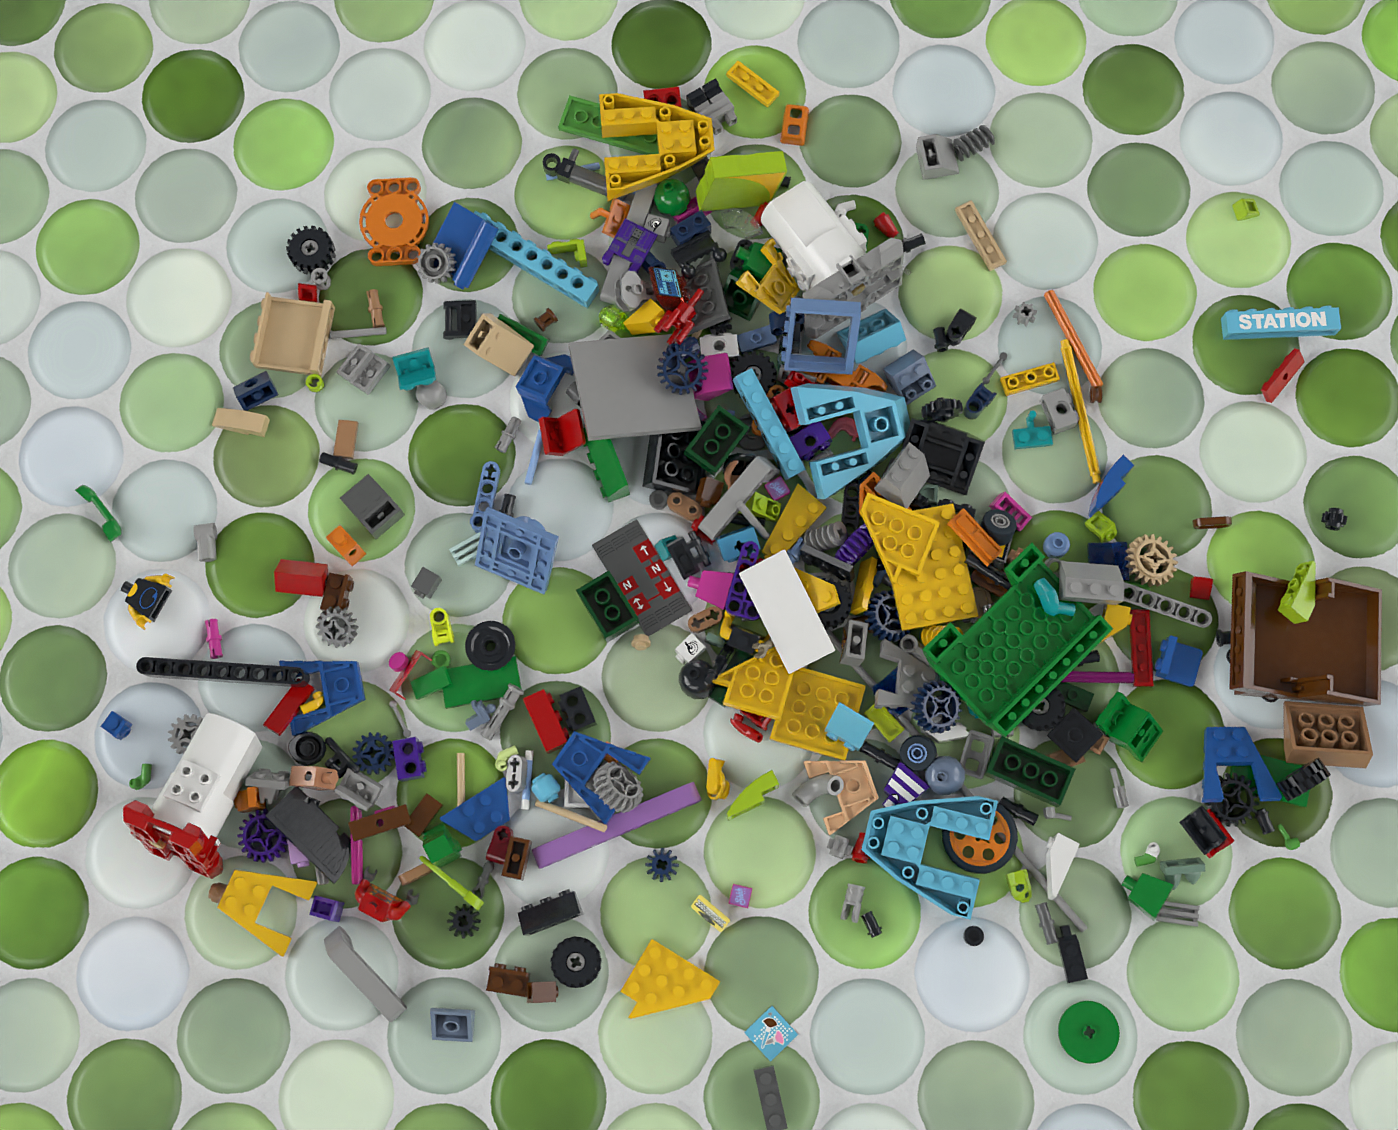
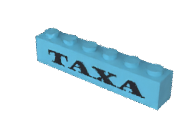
M751 368L735 376L732 381L758 430H760L761 436L785 481L806 470L753 369Z

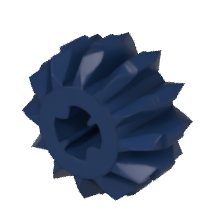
M664 848L660 850L661 855H658V852L653 850L656 857L647 856L652 861V863H645L646 867H652V869L647 871V874L655 872L652 877L653 880H656L658 875H660V882L664 881V876L666 875L668 881H670L669 873L677 874L672 867H679V864L672 863L677 860V856L669 858L672 854L671 850L664 855ZM658 861H667L668 865H665V870L657 869Z

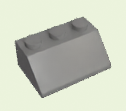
M909 442L897 455L874 489L888 501L908 508L930 476L925 455Z
M1060 561L1059 600L1111 605L1123 602L1124 580L1119 567Z

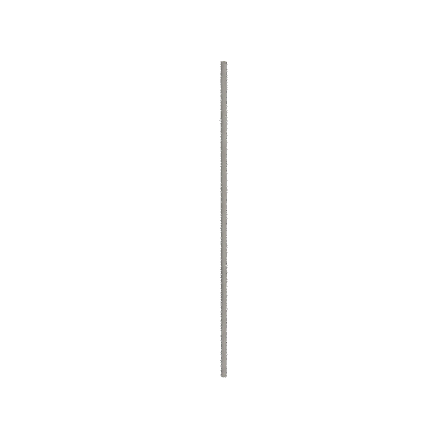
M825 629L833 646L841 653L842 643L830 629ZM861 665L859 667L852 666L875 694L878 689H881ZM887 707L911 736L921 735L898 708ZM963 784L959 789L960 793L964 797H974ZM1001 832L996 833L1005 842V835ZM1016 846L1014 855L1048 893L1047 880L1019 847ZM1057 894V897L1053 900L1082 933L1088 927L1064 899Z

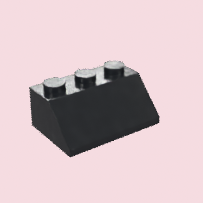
M570 889L558 893L559 897L552 899L550 896L540 900L541 904L534 907L532 904L521 907L522 911L518 912V917L523 935L530 936L583 915L576 892H570Z

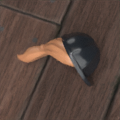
M737 452L728 457L723 466L724 479L728 485V490L756 458L755 455Z

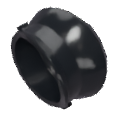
M303 732L292 738L288 749L290 755L298 764L311 766L319 763L325 756L326 743L317 733Z

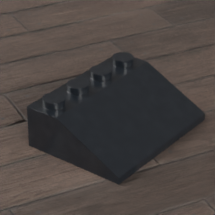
M700 420L701 426L703 427V425H704L706 422ZM700 430L650 435L642 487L696 496L700 480L706 476V470L684 455V452Z

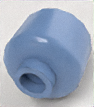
M1060 532L1051 533L1043 543V550L1049 558H1062L1070 547L1068 537Z

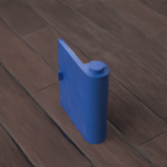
M456 202L453 203L433 243H438V245L445 244V248H451L450 253L455 254L453 258L454 261H457L454 266L456 271L451 273L453 275L452 280L455 286L464 289V287L469 288L499 228ZM435 259L434 266L436 268L439 266L438 259Z

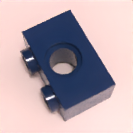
M700 210L671 227V238L679 246L707 230L711 234V223L703 211Z
M267 371L233 387L235 396L244 411H248L279 395Z

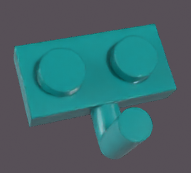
M1034 410L1030 411L1026 418L1027 428L1012 430L1014 450L1053 445L1051 426L1035 427L1034 419L1037 413Z

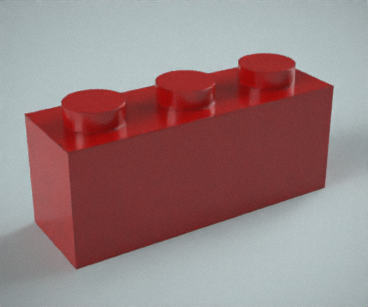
M542 689L523 698L547 754L564 747L570 735L566 727L562 729L560 725L562 718L559 711H554L552 704L555 702L551 693H546Z

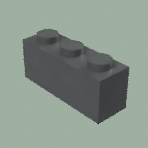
M770 1065L753 1069L767 1130L788 1129L774 1066Z

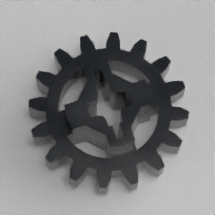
M943 397L937 398V400L922 406V418L933 422L945 423L962 414L963 406L960 400L945 399Z

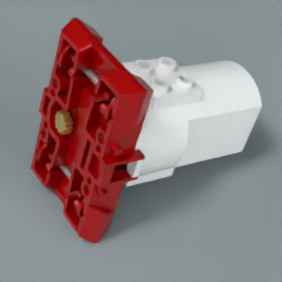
M206 713L152 809L137 800L123 807V821L131 830V835L139 840L151 854L170 861L173 855L177 856L188 865L190 870L210 879L222 874L223 859L217 852L221 843L217 835L234 805L233 801L262 749L256 734L248 727L231 719Z

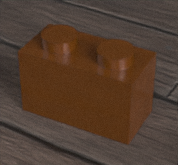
M510 836L501 876L524 880L532 846L531 840Z

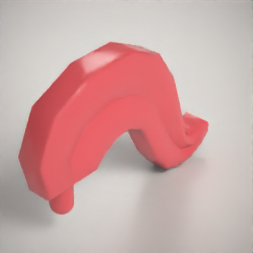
M849 417L838 418L828 430L831 439L840 431H845L849 436H852L853 442L856 441V438H859L855 420Z

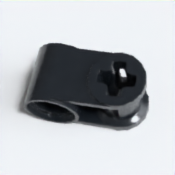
M960 308L947 329L946 340L949 345H959L974 325L977 317Z

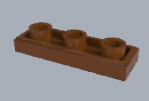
M404 804L348 822L353 841L356 842L412 824L407 805ZM379 820L384 821V824L381 827L377 826V822Z

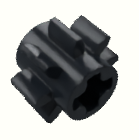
M732 317L722 321L724 323L721 325L715 324L710 326V329H715L716 335L726 333L727 329L732 330V325L729 324L732 322Z
M919 494L914 498L909 507L914 511L931 508V505L928 504L929 498Z
M1329 508L1328 511L1323 513L1321 522L1325 523V528L1338 531L1346 525L1348 516H1344L1342 509Z

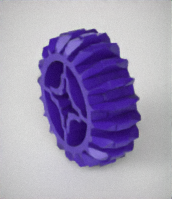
M865 524L853 532L837 551L834 558L854 566L870 550L874 543Z
M264 809L262 813L260 810H256V817L250 813L248 815L250 821L244 819L243 823L246 826L239 827L243 834L237 835L238 838H243L242 841L238 842L239 846H244L241 851L243 853L248 852L246 857H253L255 862H258L260 859L262 863H266L267 858L270 862H273L274 855L277 858L281 857L279 851L284 853L287 851L283 847L288 845L286 837L278 829H268L264 823V820H268L265 817L269 813L268 809ZM256 825L257 831L254 835H251L252 829ZM263 832L270 833L266 840L261 838L264 835ZM279 836V839H278L276 845L273 847V845H272L273 839H274L275 837ZM260 842L266 852L257 851L252 843Z

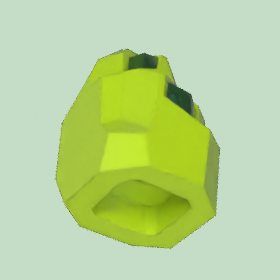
M1023 869L1006 874L1011 896L1021 903L1029 902L1032 896V887L1027 870Z

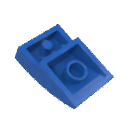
M1124 454L1116 461L1097 487L1089 508L1088 516L1090 518L1114 498L1126 484L1122 479L1130 472L1134 464Z

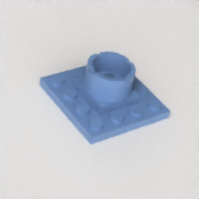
M487 507L484 511L475 566L545 594L548 589L559 536L547 532L543 525L535 519L527 516L513 518Z

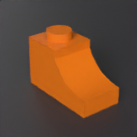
M247 787L246 790L239 791L234 799L235 808L241 813L255 812L256 810L263 811L266 809V801L260 803L259 788Z

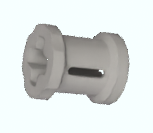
M323 268L313 270L311 279L317 285V288L319 290L328 289L331 286V279Z

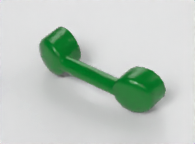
M81 485L75 489L89 503L93 502L107 521L102 525V529L108 540L112 542L122 534L121 527L96 495L95 491L86 485Z

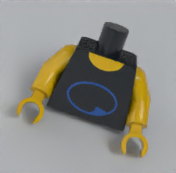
M169 574L146 576L144 579L138 578L134 584L128 581L123 583L121 591L128 594L125 602L129 604L128 611L136 624L143 630L146 629L144 626L147 622H155L172 592L169 589L172 587L169 582L171 579H175V577Z
M725 610L720 636L731 647L752 655L757 654L758 649L752 648L753 644L768 641L770 638L769 633L767 636L733 624L732 621L735 616L729 615Z

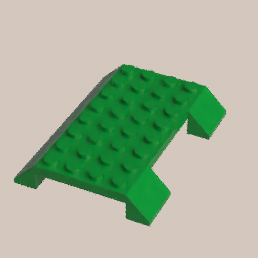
M1030 543L1004 569L1012 587L963 635L949 622L922 649L933 670L947 684L951 685V689L956 691L955 693L960 696L985 725L1003 737H1006L1113 630L1111 625L1101 615L1094 616L1081 602L1059 600V602L1075 604L1073 616L1064 614L1051 616L1044 611L1040 598L1034 589V584L1037 580L1045 578L1055 589L1059 599V578L1042 561L1045 556L1033 543Z

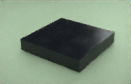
M1073 708L1047 734V737L1077 763L1104 734L1076 708Z

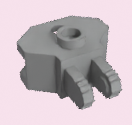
M627 271L614 284L615 303L622 312H630L637 308L641 302H647L650 298L655 302L656 296L646 295V291L656 290V285L646 284L635 271Z

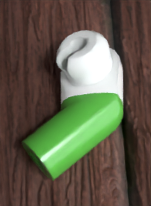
M1151 842L1144 855L1134 857L1136 867L1155 863L1160 853L1157 843Z

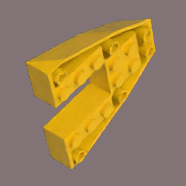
M619 93L599 94L602 138L657 134L659 153L605 157L607 201L662 182L696 164L715 150L712 118L675 105Z

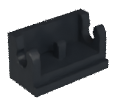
M800 323L794 325L791 354H799ZM779 336L778 351L781 354L786 349L783 347V336Z
M1203 806L1198 807L1179 822L1204 855L1227 839Z

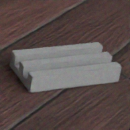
M1166 901L1163 906L1193 910V913L1161 909L1156 917V921L1198 927L1197 920L1199 918L1198 910L1200 906ZM1161 913L1191 917L1193 920L1185 921L1161 917Z

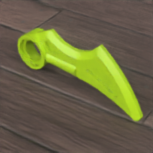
M425 856L419 857L421 862L444 879L464 900L479 911L484 904L480 898L464 888L455 879L450 878L437 866L431 864L430 860Z

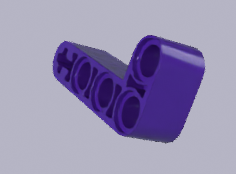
M753 541L745 542L741 548L725 606L726 612L729 615L749 621L758 620L760 615L759 613L755 617L748 615V608L755 607L752 601L745 600L747 595L746 587L743 592L738 593L734 590V585L737 583L744 585L739 575L740 566L745 564L752 567L756 563L759 547ZM749 546H752L753 551H755L750 556V560H753V563L749 560H741L742 557L746 559L747 551L745 549H748ZM737 602L740 606L739 610L731 611L728 607L729 603Z

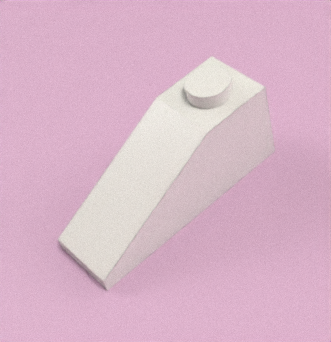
M1060 833L1050 837L1046 844V848H1048L1046 852L1048 899L1051 901L1057 897L1080 845Z

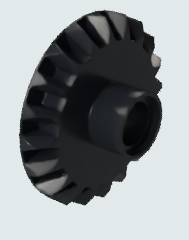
M485 621L477 624L468 633L465 641V651L468 659L474 666L482 670H499L506 666L515 654L516 643L513 633L506 625L497 621ZM489 643H495L496 647L494 650L488 651L486 649Z

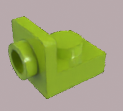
M1097 511L1085 522L1086 528L1097 535L1103 545L1113 540L1117 534L1115 523L1100 511Z

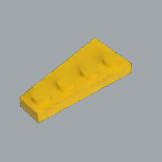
M797 484L762 553L771 557L784 549L786 552L790 550L798 539L823 514L827 507L800 484Z

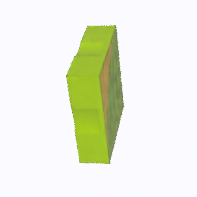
M783 151L710 157L705 168V174L695 191L699 211L760 206V204L763 205L764 202L770 203L787 173Z

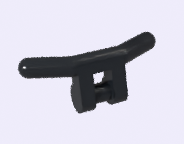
M331 737L325 739V743L335 753L332 758L325 762V767L337 770L338 779L344 776L348 768L353 773L360 771V767Z

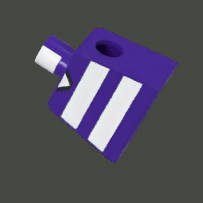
M900 762L883 789V792L888 797L882 805L883 807H890L912 802L930 786Z

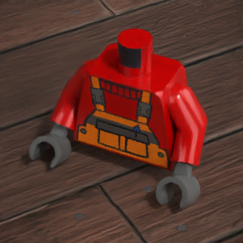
M368 866L363 874V879L355 891V898L360 904L358 910L380 922L401 919L410 909L411 905L417 904L419 893L416 896H412L413 889H410L407 893L406 901H403L376 885L370 884L375 879L377 870L373 874L369 873L370 866Z

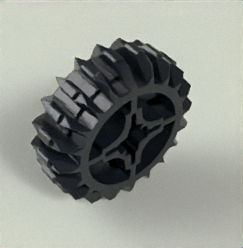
M1225 773L1224 780L1218 775L1221 788L1227 784L1235 783L1234 788L1232 787L1229 792H1223V795L1235 798V801L1240 804L1232 803L1224 797L1222 812L1218 809L1216 802H1207L1204 805H1211V812H1214L1216 818L1219 817L1218 820L1221 823L1225 821L1228 827H1230L1231 822H1233L1235 827H1238V820L1242 824H1246L1244 817L1251 820L1253 817L1249 813H1257L1253 805L1259 806V802L1254 801L1259 795L1252 794L1257 788L1255 786L1249 787L1252 781L1247 780L1244 782L1245 776L1243 775L1238 778L1237 773H1233L1230 778L1229 773ZM1241 787L1247 796L1246 803L1240 799ZM1233 808H1243V810L1240 813L1233 816H1227L1228 813L1233 810Z

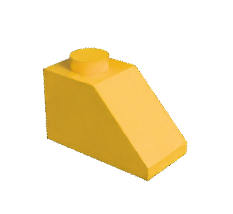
M650 298L623 324L632 335L654 333V327L665 312Z
M1118 604L1104 605L1102 617L1111 625L1113 630L1100 643L1122 631L1127 625H1130L1132 620V614H1129L1130 607Z

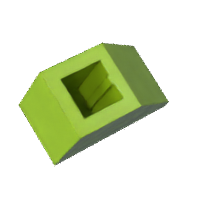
M757 492L745 503L746 507L755 517L778 522L781 503Z

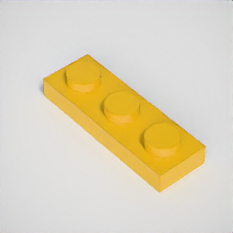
M737 61L726 73L730 80L767 108L779 96L778 90L740 61Z

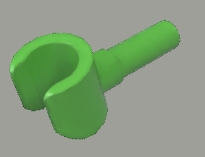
M1279 824L1277 827L1285 839L1286 848L1288 850L1298 849L1300 847L1298 838L1290 839L1282 824Z

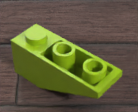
M1314 561L1300 563L1296 567L1293 579L1289 582L1285 596L1281 599V604L1278 608V611L1294 624L1308 621L1315 606L1316 562Z

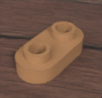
M680 492L670 494L667 499L669 509L688 521L694 522L695 518L699 519L703 513L699 503ZM679 499L680 503L675 504L673 500ZM691 508H695L697 510L695 513L689 512Z

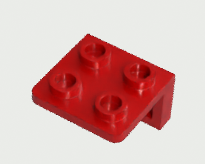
M573 409L558 418L541 417L538 419L545 455L564 456L585 444L586 440L579 409Z

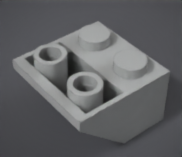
M938 134L918 137L916 151L923 180L959 174L952 139Z

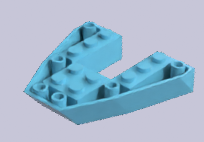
M811 383L791 388L799 425H807L853 412L861 448L809 462L818 499H827L845 488L847 484L854 482L867 473V471L883 462L905 441L910 426V419L905 398L902 396L868 388Z
M974 796L912 801L872 810L868 820L862 851L897 881L950 915L971 920L980 879L921 864L929 826L989 840L998 801Z

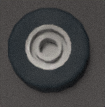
M994 509L985 513L980 526L999 546L1010 543L1017 528V522L1010 513Z

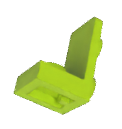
M575 238L568 242L555 241L547 245V249L552 255L574 252L576 262L579 261L580 268L588 267L583 239Z

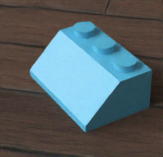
M886 308L860 320L854 359L856 364L863 363L869 358L880 355L885 350L896 347L906 341L900 320ZM849 326L836 332L845 350Z

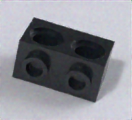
M581 686L559 695L561 700L558 703L561 711H566L568 718L565 720L569 730L573 729L575 732H580L597 725ZM571 697L578 699V703L575 706L568 705V700ZM578 715H584L585 721L582 724H576L575 718Z

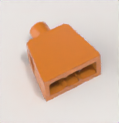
M341 525L326 536V539L352 567L366 555L364 550ZM352 550H355L352 555H349Z

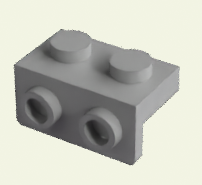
M348 768L340 785L335 787L334 792L340 798L354 803L358 809L367 811L375 805L384 786L363 773H353Z

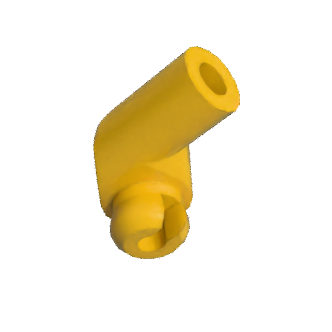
M321 691L313 693L312 697L314 700L300 706L303 715L318 709L325 702Z

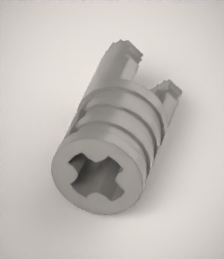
M848 883L840 919H847L850 905H853L852 921L858 923L865 887Z

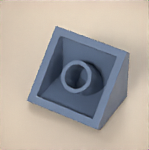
M430 1009L432 1040L473 1041L475 1010Z

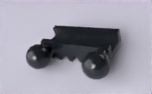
M709 230L671 249V255L679 267L682 268L681 274L686 279H692L696 274V269L691 265V262H696L698 258L702 259L704 255H709L711 251H713L712 256L716 262H723L727 258L726 250L719 248L718 243L714 242L710 236Z

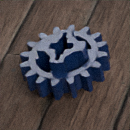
M369 732L368 738L364 735L361 736L362 742L356 740L358 748L352 749L356 752V755H353L352 758L358 760L356 764L361 766L360 771L364 772L367 769V774L371 775L374 771L376 775H379L380 769L386 772L385 766H392L389 761L390 759H395L391 755L394 750L390 748L393 743L391 740L387 741L388 737L386 735L381 738V733L377 732L374 736L373 733ZM376 741L382 742L385 747H378ZM373 750H376L378 752L375 754V757L370 756V754L373 753ZM363 760H370L372 766L366 765Z

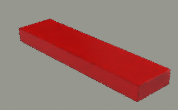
M1130 609L1129 614H1132L1129 626L1132 673L1134 674L1133 687H1153L1150 610Z

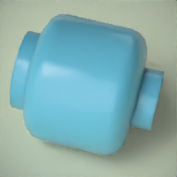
M542 773L532 781L531 790L540 802L548 801L551 803L559 797L557 793L561 787L552 774L546 775Z

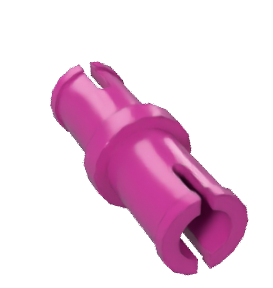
M206 620V642L209 643L210 658H222L220 642L222 636L219 635L218 620Z

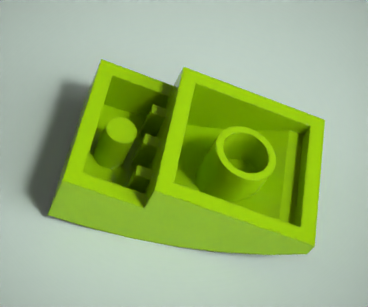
M773 770L754 780L739 794L727 812L728 821L764 804L763 795L778 789L779 783Z

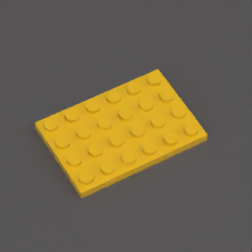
M954 504L914 510V512L940 522L920 576H915L901 570L896 583L892 584L902 631L978 617L967 563H964L966 557L962 540L947 525L956 515Z

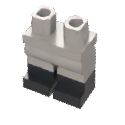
M716 78L703 85L702 89L699 87L686 95L687 105L692 112L712 118V128L715 135L722 132V122L726 121L729 126L737 123L734 105L724 94Z

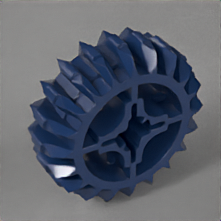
M678 343L675 344L676 350L674 351L669 346L670 354L663 351L662 354L666 358L658 359L660 363H663V365H657V369L663 370L657 373L658 377L664 376L660 383L663 384L667 381L668 383L665 388L669 389L670 386H673L672 393H675L676 388H678L679 395H682L683 389H686V393L690 394V387H692L693 391H697L695 384L702 387L703 383L700 379H707L702 373H708V369L702 367L708 365V362H701L705 355L698 356L699 348L693 352L694 346L692 344L689 350L686 349V343H683L682 349H679ZM682 354L690 355L696 360V363L685 362ZM676 355L677 365L667 370L669 360ZM680 360L684 367L687 366L688 368L685 370V378L683 373L677 370L680 368ZM699 368L695 379L689 382L688 373ZM669 375L680 376L683 384L674 382Z
M883 590L880 593L874 594L869 599L868 611L864 612L863 615L868 617L864 623H869L870 626L867 630H873L872 636L878 635V640L886 639L896 642L911 632L910 630L902 631L893 590ZM882 602L890 603L893 605V607L884 605ZM885 626L894 627L896 631L889 630Z
M931 680L929 683H923V687L917 688L918 693L913 694L916 700L910 702L914 705V708L910 711L916 713L913 719L918 720L917 725L923 727L922 730L941 734L944 731L951 730L950 726H956L955 720L961 719L958 716V712L961 713L963 711L959 709V705L963 702L958 701L960 696L955 693V690L951 689V685L946 682L944 683L943 680ZM935 691L942 693L941 696L933 697L931 694ZM933 717L942 718L936 723L931 720Z

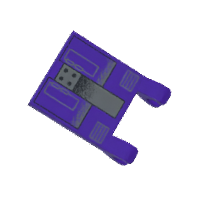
M625 218L611 245L602 257L603 264L610 265L615 254L633 263L628 271H635L638 274L658 234Z

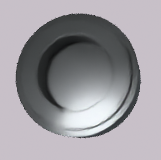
M655 490L650 494L649 502L654 509L661 510L667 506L668 496L664 491Z

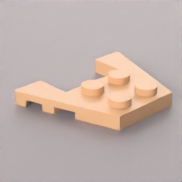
M866 760L803 762L809 779L829 773L841 777L844 782L843 790L837 795L842 812L823 818L828 835H832L879 798Z

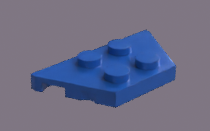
M503 777L440 817V820L473 841H479L493 832L498 826L510 821L506 778Z

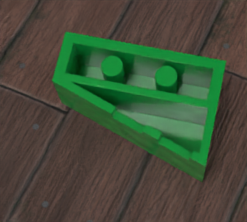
M442 822L423 833L424 840L422 846L431 864L441 868L462 857L460 853L462 847L458 840L452 838L445 823Z

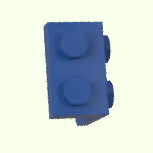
M1170 635L1165 640L1163 639L1160 651L1162 652L1155 664V669H1157L1155 676L1192 687L1196 681L1203 652L1200 649L1177 643L1178 637Z

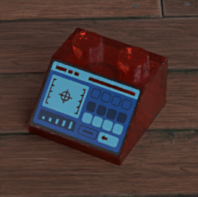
M648 268L655 297L665 311H674L681 302L688 303L690 296L685 289L687 283L683 275L680 276L674 269Z

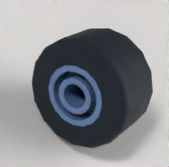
M914 735L907 738L900 748L902 763L914 771L927 769L937 757V748L934 742L924 735Z

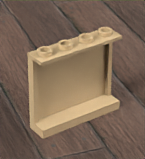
M266 292L265 298L261 301L262 313L258 316L257 324L259 327L258 332L254 335L255 346L254 350L250 353V361L256 368L304 375L318 374L321 377L335 311L334 304L329 300H324V303L271 297L269 292Z

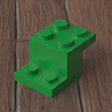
M1118 691L1109 700L1108 705L1095 722L1105 736L1110 738V742L1129 750L1133 757L1140 762H1143L1163 733L1162 728L1150 712L1131 704L1125 695Z

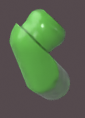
M142 764L141 775L130 780V788L140 790L150 782L152 764Z

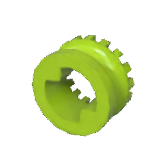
M311 374L306 379V386L310 391L317 393L324 388V381L318 374ZM312 380H319V382H317L318 386L311 387L310 384L313 383Z

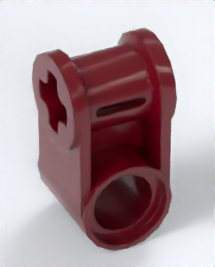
M501 825L494 830L486 853V860L504 865L510 836L514 837L513 830L510 827ZM505 830L508 837L502 840V836H499V833Z

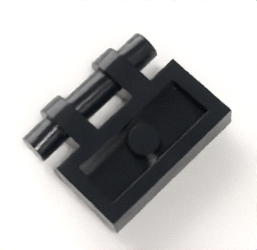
M695 530L688 533L691 539L689 542L686 543L684 537H680L666 545L684 580L689 578L690 575L692 576L701 571L698 566L699 563L702 562L704 567L711 565L710 555L704 550L701 544L702 540L700 536H697ZM693 547H695L698 553L696 557L690 551Z

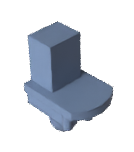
M476 700L471 701L472 708L476 714L466 719L465 724L470 731L490 720V713L496 710L494 704H488L485 707L482 700L478 702Z

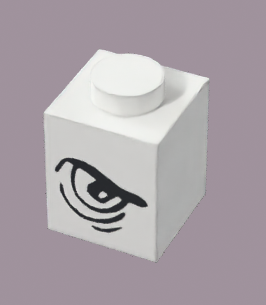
M691 633L675 649L677 653L675 657L682 664L685 662L689 663L692 660H696L706 649Z

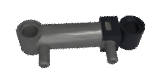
M572 149L569 159L563 158L562 162L559 156L554 153L547 154L543 158V169L546 175L551 177L557 176V179L568 184L571 182L607 196L606 177L576 165L575 161L579 150ZM550 162L557 164L554 168H550L547 165ZM627 195L618 197L617 199L625 201Z

